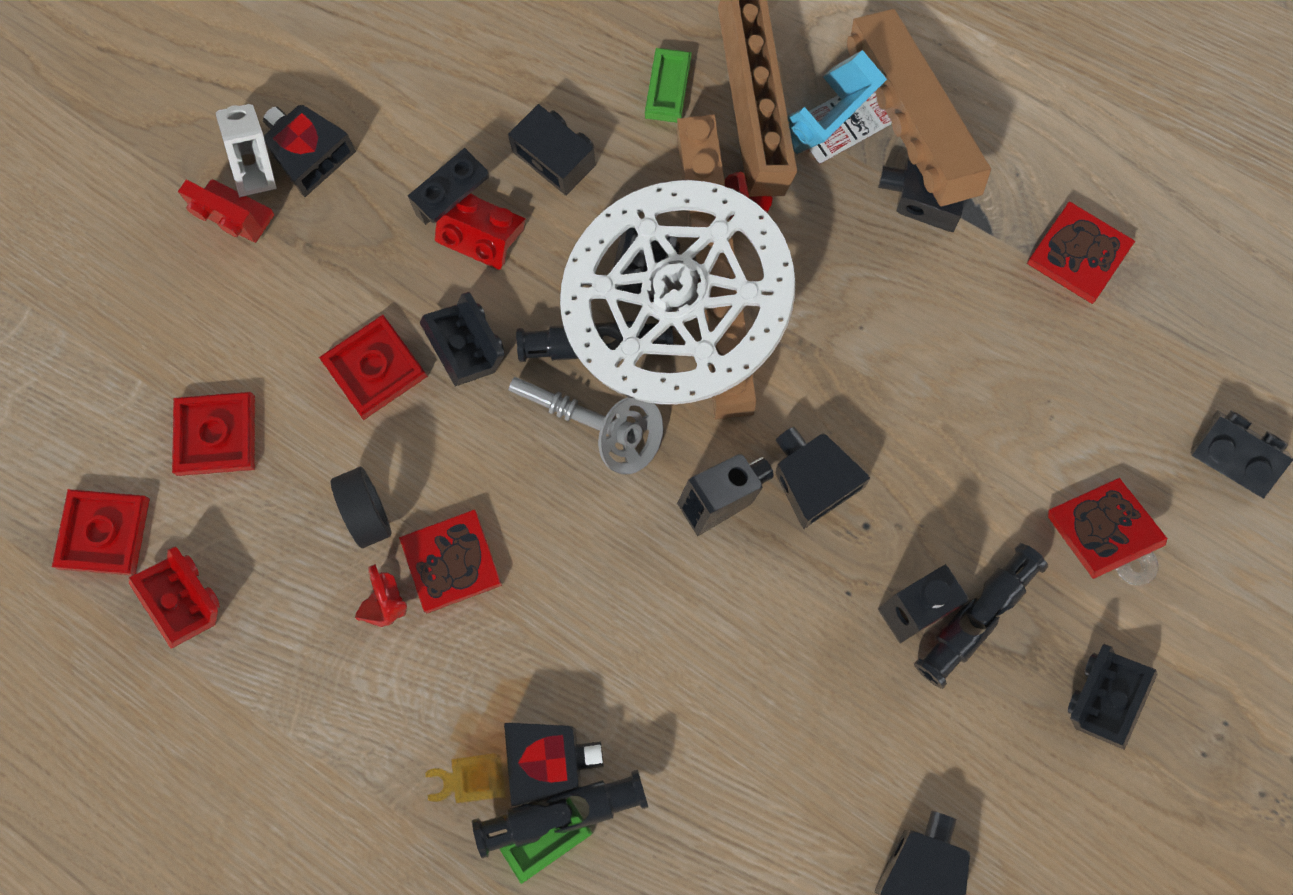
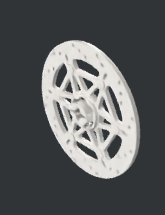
M681 180L651 185L630 193L605 209L586 228L575 244L566 264L561 283L560 305L563 326L575 354L594 377L612 390L627 397H634L639 401L655 404H684L708 399L733 388L751 376L775 350L788 326L795 299L794 266L786 240L777 224L757 203L745 195L725 186L705 181ZM681 210L700 211L716 216L709 227L659 226L656 221L658 214ZM640 212H643L645 215L643 219L639 218ZM734 214L733 218L728 222L727 220ZM629 228H635L638 237L608 275L595 274L602 257L613 242ZM736 231H741L756 249L764 273V278L761 281L746 280L728 242ZM668 237L699 238L681 255L677 254L667 240ZM655 240L658 241L668 255V258L658 263H655L651 243ZM710 242L714 243L703 264L692 260ZM644 250L648 270L646 272L622 275L639 251ZM720 253L726 255L736 276L734 279L710 274ZM642 283L640 294L617 290L618 286ZM584 285H592L589 288L583 287ZM712 286L737 291L734 295L710 297ZM763 293H773V295H762V294H763ZM593 299L607 300L620 329L623 341L615 350H611L606 346L596 329L591 311V301ZM619 301L642 305L631 328L627 327L618 306ZM747 305L759 306L758 316L747 335L729 353L720 356L715 346L743 308ZM732 306L715 330L710 332L705 310ZM649 316L659 320V323L643 338H638ZM694 318L698 319L702 339L698 342L694 340L684 326L685 322ZM670 326H674L686 342L685 345L652 344ZM643 354L693 356L697 363L696 369L680 373L652 372L638 368L635 365ZM624 359L623 363L619 367H617L620 361ZM710 364H713L716 369L714 373H711L709 370Z

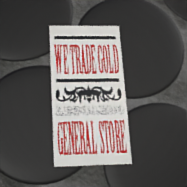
M874 92L825 142L809 148L819 164L892 124L886 111L879 107L876 93ZM837 95L809 112L819 122L842 99Z

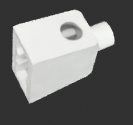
M251 104L234 105L227 109L218 110L215 114L239 197L277 189L254 106ZM253 154L256 162L245 166L241 156Z

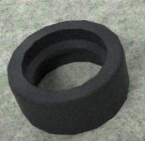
M361 466L331 479V489L339 512L349 533L360 548L363 549L391 536L390 524L382 502L371 479Z

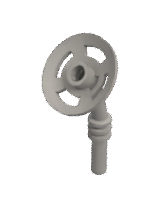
M514 377L510 383L508 391L549 408L550 414L557 412V417L559 418L564 415L566 421L573 419L599 430L598 446L600 456L604 464L614 472L633 474L640 471L651 462L659 449L663 436V420L658 407L654 403H647L636 400L634 397H627L616 403L607 415L603 416L578 405V400L576 399L570 401V396L566 395L562 398L561 392L553 394L517 377ZM630 406H639L644 410L646 416L642 417L640 413L629 410ZM627 416H632L636 422L626 421ZM642 430H649L646 444L638 454L634 448L642 438ZM616 442L623 445V450L616 448ZM611 451L617 456L625 457L626 462H616L609 455V452Z

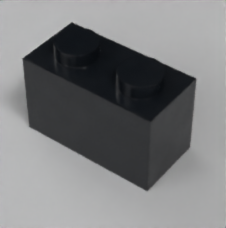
M537 104L508 133L512 152L565 196L596 166L594 145L591 140L581 132L577 134L567 127L565 120L553 110L548 112L540 104Z

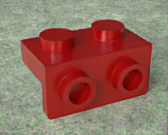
M186 179L178 190V193L188 204L186 209L192 215L203 221L209 219L217 223L226 233L234 237L240 235L254 243L258 241L274 217V212L271 208L247 196L239 197L238 191L214 179L210 180L205 188Z
M470 193L436 222L435 241L500 270L505 265L507 249L524 231L526 218L512 213L506 208L498 207Z
M176 546L168 549L167 559L129 577L130 587L171 649L215 626L218 609L220 608L219 600L210 587L204 589L198 580L199 572L192 558L189 555L183 556Z

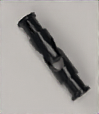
M625 321L627 327L631 328L634 321ZM594 323L603 342L604 336L616 339L606 344L609 349L615 350L623 341V336L617 323ZM658 323L645 324L638 338H643ZM563 325L550 326L548 330L525 332L523 328H517L516 330L519 362H526L527 358L550 357L552 361L579 359L567 338ZM673 326L664 331L652 344L674 345Z
M1019 543L1015 547L1016 554L1003 569L997 568L986 580L980 599L977 601V598L969 601L936 637L938 643L923 660L917 659L914 662L915 668L923 677L940 689L947 685V676L960 662H967L998 625L999 615L1013 608L1026 594L1025 587L1038 572L1043 573L1048 568V563L1035 549ZM1024 566L1021 572L1017 574V572ZM966 614L974 627L984 629L985 631L978 635H970L963 631L959 622Z
M634 770L631 772V776L607 784L602 780L554 795L546 801V803H549L548 806L526 803L508 809L507 814L485 821H481L479 818L472 820V827L477 849L483 859L489 857L490 851L513 844L519 848L535 843L553 828L556 829L554 833L571 832L613 819L614 813L640 806L643 810L649 807L639 772ZM570 796L582 797L589 805L588 816L575 824H572V809L567 804L566 799H564ZM500 830H507V832L495 836L489 835Z

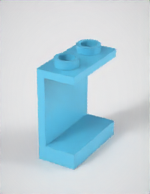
M863 50L832 67L823 76L842 100L819 122H817L806 107L788 116L793 150L796 154L825 142L887 80Z

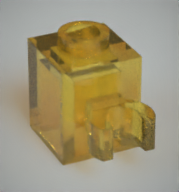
M496 753L451 759L453 773L440 768H433L425 772L426 778L440 777L444 783L441 792L427 795L428 800L432 802H442L448 799L453 792H455L456 804L506 798L501 755Z

